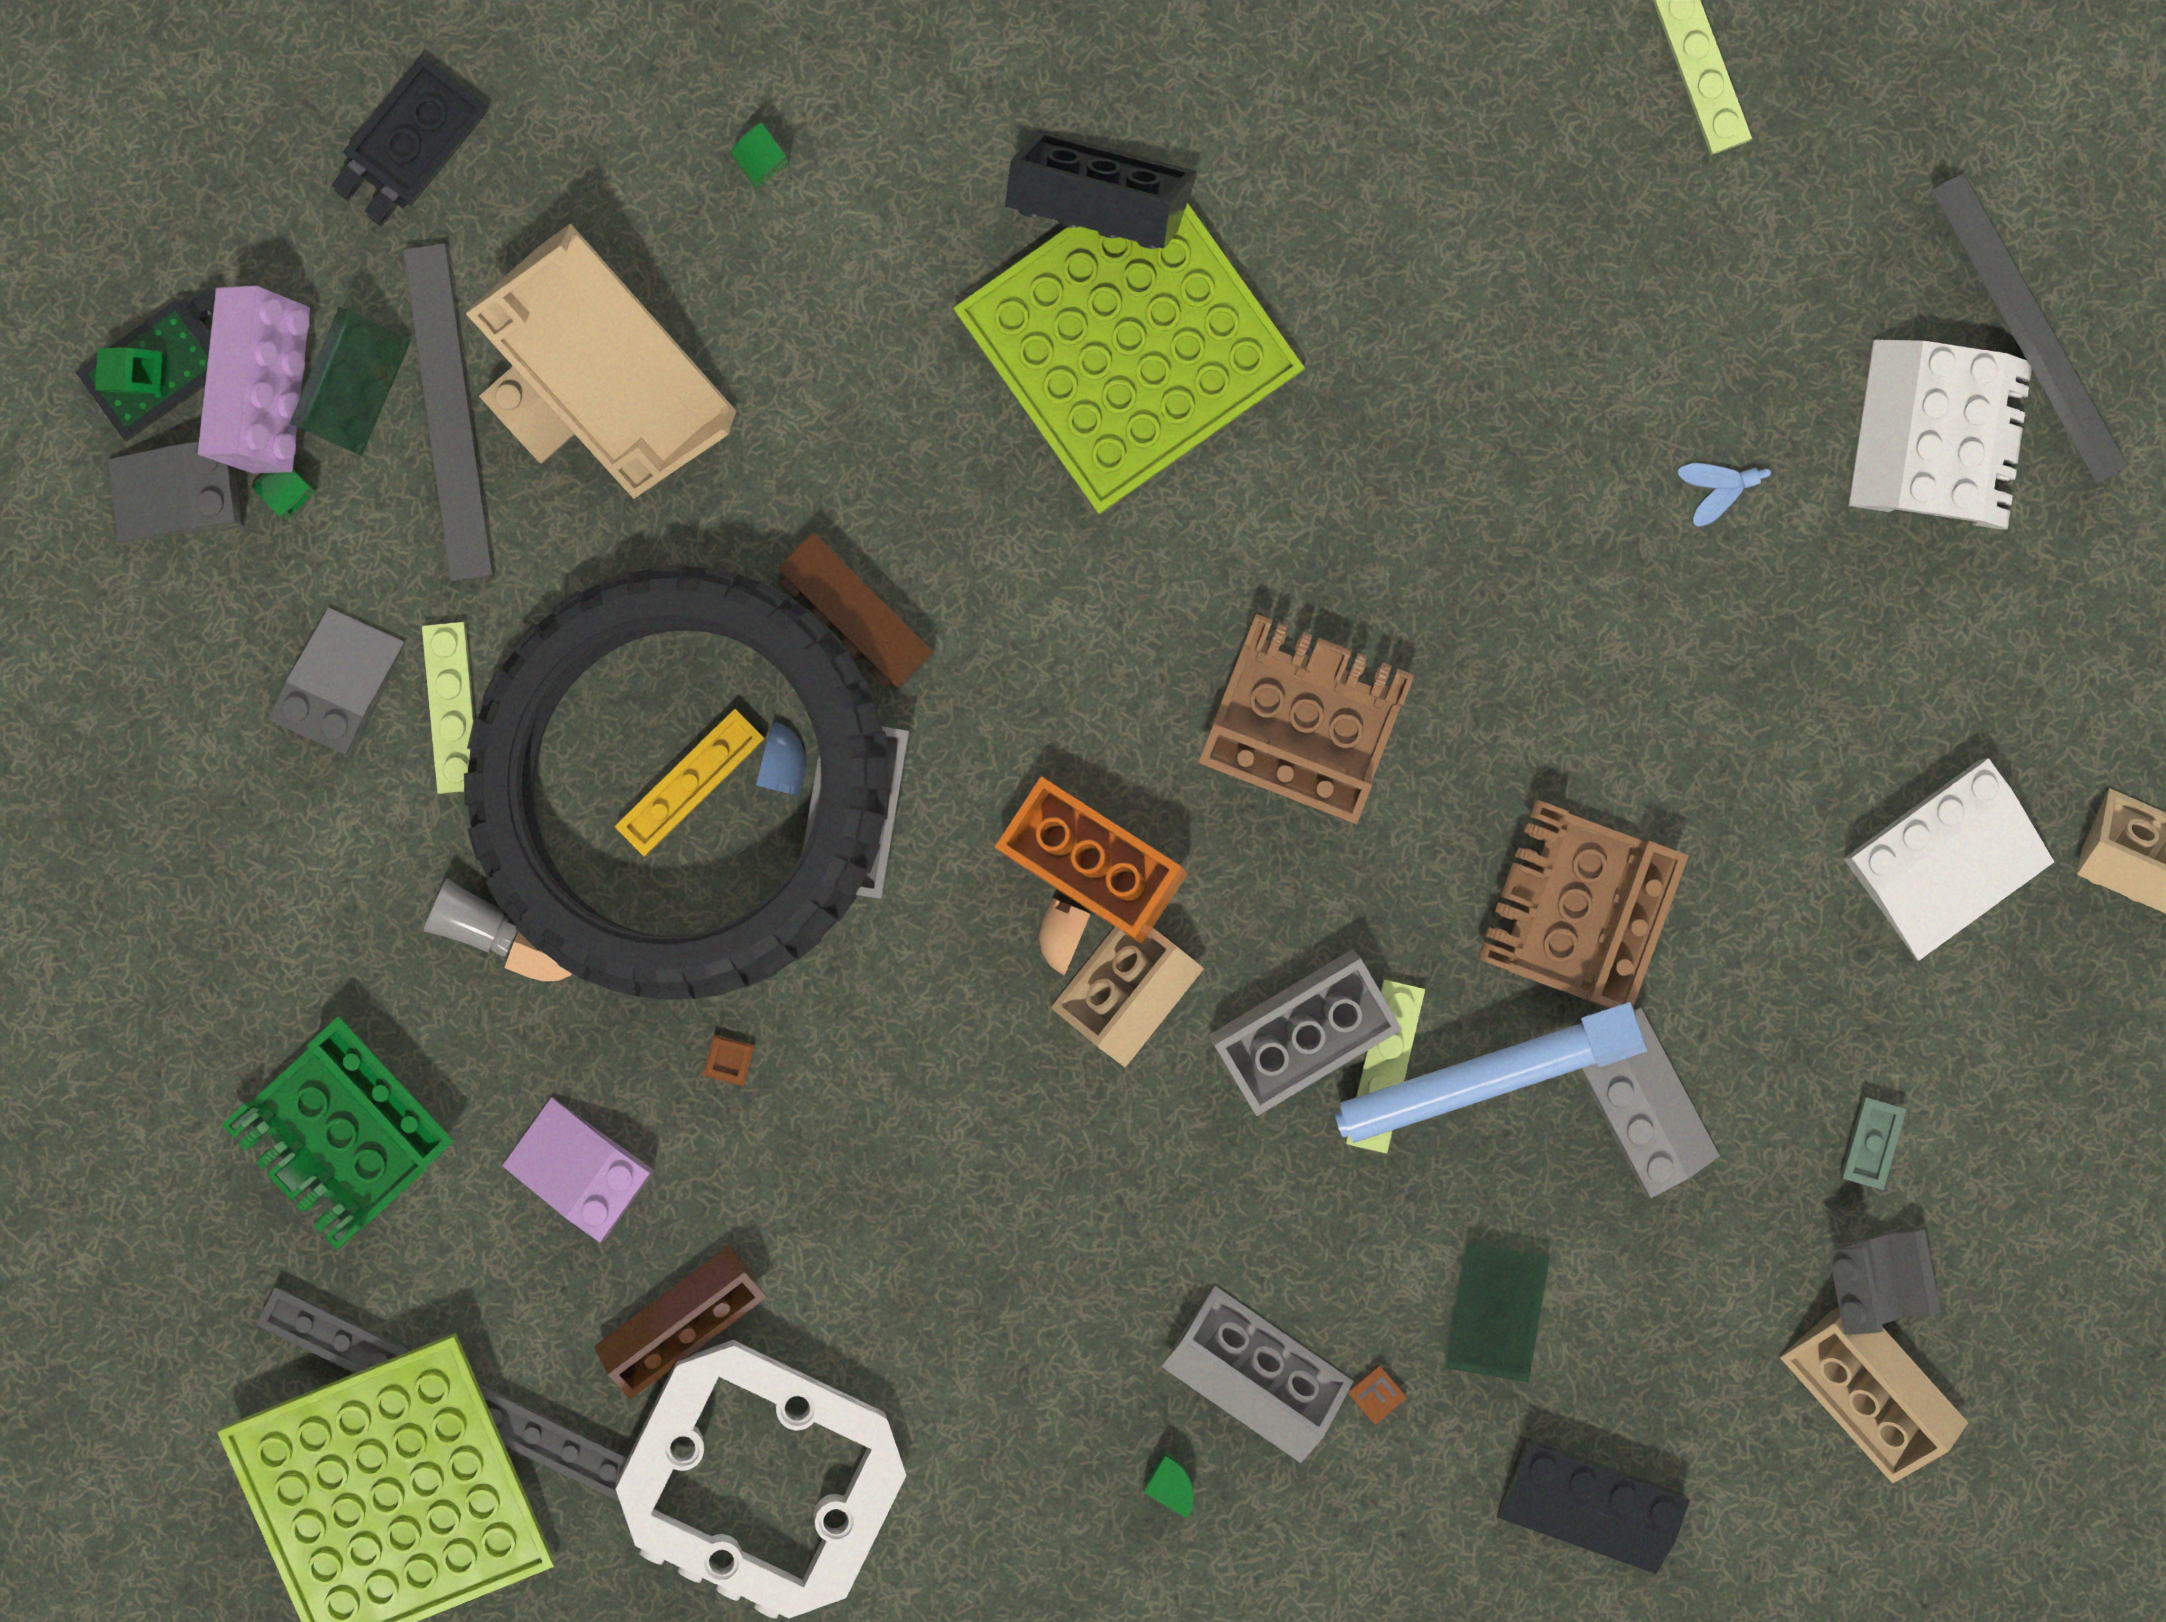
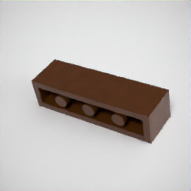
M814 532L778 567L779 571L784 575L779 582L796 599L803 594L814 605L809 611L816 615L827 628L833 624L844 635L840 641L856 659L863 654L874 664L868 671L885 688L893 683L900 689L934 655L933 651Z
M728 1245L596 1344L594 1349L607 1375L631 1400L671 1370L676 1362L686 1359L767 1297L752 1270L735 1250Z

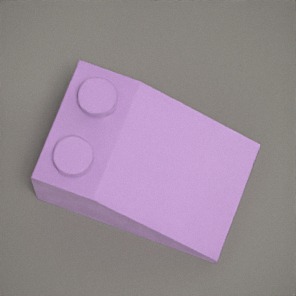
M553 1097L550 1098L502 1165L562 1216L598 1242H602L607 1238L654 1172L652 1168Z

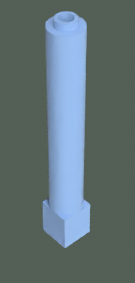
M1631 1002L1583 1017L1581 1018L1583 1023L1341 1102V1112L1335 1113L1342 1137L1350 1136L1353 1143L1596 1063L1599 1067L1648 1052Z

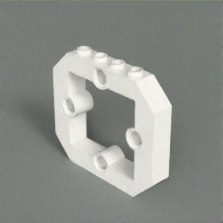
M731 1340L696 1352L686 1359L676 1362L618 1476L616 1492L636 1547L641 1548L639 1554L642 1557L660 1565L663 1564L664 1560L679 1566L678 1573L698 1583L701 1582L702 1578L718 1585L716 1591L736 1601H739L741 1596L756 1603L754 1608L757 1611L777 1619L779 1614L792 1618L847 1597L897 1496L906 1473L885 1412L735 1340ZM718 1377L775 1403L777 1417L781 1424L788 1429L803 1430L815 1422L867 1447L844 1496L839 1494L827 1495L821 1498L815 1506L813 1513L814 1523L819 1536L823 1539L803 1579L741 1551L737 1540L729 1535L718 1534L710 1536L654 1509L672 1470H690L697 1466L703 1457V1436L695 1424ZM793 1396H801L808 1401L809 1405L805 1413L794 1416L786 1412V1402ZM681 1436L689 1437L695 1444L692 1452L685 1456L676 1455L670 1448L673 1440ZM833 1509L842 1510L847 1515L845 1523L838 1528L828 1527L823 1521L827 1512ZM717 1550H727L732 1554L733 1561L725 1568H717L710 1563V1556Z

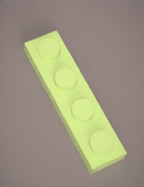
M1653 0L1710 155L1749 142L1752 139L1701 0Z
M458 622L422 626L437 793L464 792V773H468L470 749H467L475 718L466 623Z
M1383 979L1381 994L1402 1030L1367 1050L1356 1097L1404 1082L1425 989ZM1392 1131L1353 1143L1351 1137L1347 1136L1345 1144L1387 1154Z

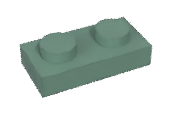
M1867 1097L1862 1098L1840 1178L1884 1190L1907 1109Z

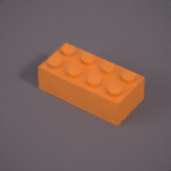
M1042 776L995 845V848L1003 855L1140 944L1144 942L1188 875L1182 866Z

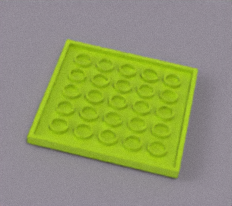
M1188 203L1178 232L1164 249H1148L1141 247L1136 241L1125 238H1106L1091 229L1067 227L953 308L956 315L1098 515L1305 370V367Z
M456 1333L222 1426L217 1431L301 1622H418L554 1567L555 1560Z

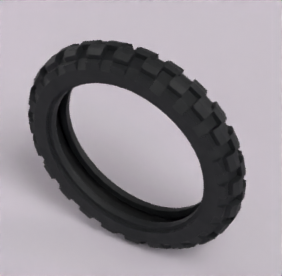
M668 565L654 566L653 569L636 572L627 571L602 579L600 584L583 592L577 591L552 607L553 612L537 625L532 624L512 646L514 651L503 667L496 669L483 694L486 696L478 719L474 718L467 749H470L468 773H464V805H467L469 810L471 827L468 829L475 858L480 860L487 877L485 883L500 909L507 912L517 925L516 929L537 950L542 951L553 959L559 967L582 980L592 982L607 990L636 997L675 1000L700 999L724 995L727 992L750 987L770 978L793 961L800 960L822 941L821 938L836 922L841 921L858 897L856 893L867 873L870 874L881 846L879 840L884 819L888 817L891 788L888 787V763H890L886 731L882 729L877 711L878 705L868 681L861 674L851 653L835 633L831 632L816 615L793 598L762 582L738 573L712 567ZM674 631L707 632L729 637L752 648L767 659L785 677L797 693L812 723L818 743L821 763L819 806L810 837L796 865L778 888L758 906L729 923L703 932L674 936L650 935L617 924L601 915L585 903L560 875L545 846L537 819L535 805L537 757L546 727L558 703L583 672L600 658L620 646L649 635Z

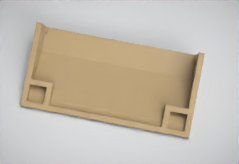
M571 223L538 246L466 312V315L633 499L729 434L736 414L734 407Z

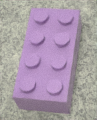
M258 286L216 288L198 455L250 473L292 472L296 451L295 442L300 411L302 378L305 368L304 359L309 329L310 307Z

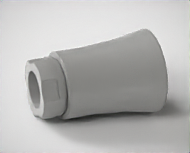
M447 878L434 903L423 932L444 936L471 945L487 953L491 949V951L506 957L517 933V925L508 914L506 915L507 912L468 892Z

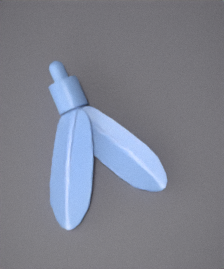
M1691 463L1680 467L1678 470L1680 478L1688 484L1715 489L1696 509L1693 523L1697 527L1713 523L1734 503L1744 488L1761 484L1760 479L1769 477L1771 474L1769 469L1758 471L1757 468H1753L1739 473L1735 470L1703 463Z

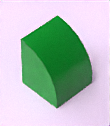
M759 123L744 135L730 152L734 161L755 189L789 165L785 154L762 123Z
M128 347L97 348L95 391L160 394L162 352Z
M294 467L292 472L263 473L251 485L265 503L279 517L288 520L316 492Z
M1164 1451L1145 1483L1143 1492L1188 1519L1193 1506V1488L1190 1476L1180 1461Z

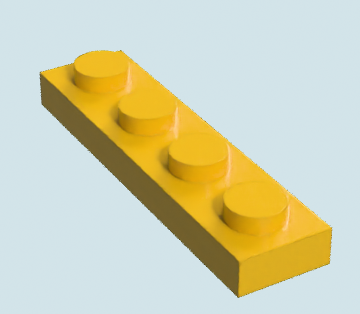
M734 709L614 827L646 857L765 738L737 709Z

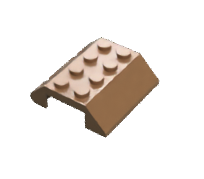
M1256 613L1198 763L1357 825L1372 787L1371 782L1400 707L1403 706L1414 674L1397 668L1388 687L1385 683L1392 666L1382 663L1381 667L1377 669L1372 687L1358 682L1359 676L1363 674L1367 656L1358 653L1351 670L1347 671L1345 668L1352 650L1319 637L1311 656H1308L1306 651L1312 635L1303 632L1302 636L1299 637L1295 646L1294 656L1278 651L1286 638L1288 625L1279 622L1272 640H1267L1266 637L1273 620Z
M1535 800L1530 817L1544 823V827L1527 823L1524 832L1528 833L1530 837L1544 840L1540 855L1528 848L1517 849L1515 857L1530 863L1529 868L1512 863L1501 897L1515 902V906L1513 908L1498 902L1495 912L1499 913L1500 916L1511 920L1514 919V926L1511 934L1496 927H1489L1486 937L1501 942L1500 947L1483 942L1477 959L1607 1008H1613L1631 1002L1632 1007H1634L1689 855L1651 841H1642L1569 814V811Z

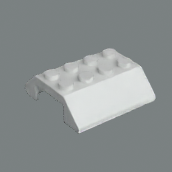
M1873 340L1848 506L1891 512L1895 509L1973 521L1972 525L2008 529L2010 511L1997 507V505H2011L2013 495L1995 490L1994 487L1996 479L2009 481L2015 480L2016 469L2005 466L2003 463H2018L2023 428L2009 422L2024 423L2025 412L2008 407L2007 400L2008 396L2013 398L2028 397L2029 387L2016 382L2030 381L2032 368L2028 361L2007 353L1929 341Z

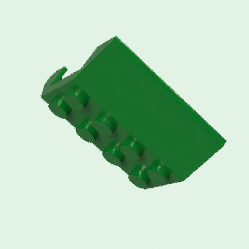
M340 1016L307 1045L309 1048L255 1099L249 1103H244L222 1124V1127L233 1139L237 1138L251 1126L254 1127L238 1143L244 1151L255 1146L266 1134L277 1143L272 1149L265 1151L259 1157L256 1164L264 1170L278 1158H283L267 1176L291 1202L309 1187L312 1191L296 1205L301 1213L309 1211L323 1196L335 1206L330 1211L322 1214L317 1219L314 1227L321 1233L337 1219L341 1221L325 1236V1239L336 1250H339L368 1226L423 1175L455 1141Z

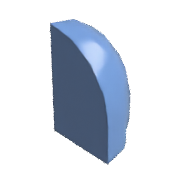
M774 722L768 736L756 785L800 796L806 773L805 750L801 740L789 727Z

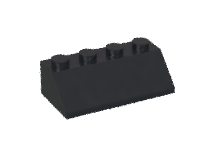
M1039 130L1010 161L1005 207L1018 210L1020 214L1027 217L1042 216L1057 220L1060 225L1065 227L1091 229L1106 238L1121 237L1136 241L1138 245L1144 248L1164 249L1178 232L1196 180L1197 171Z
M1524 1437L1496 1517L1657 1574L1676 1542L1690 1499L1683 1493Z

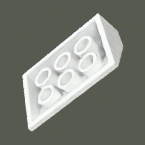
M1989 758L1975 762L1843 858L1917 961L2054 863L2014 792Z

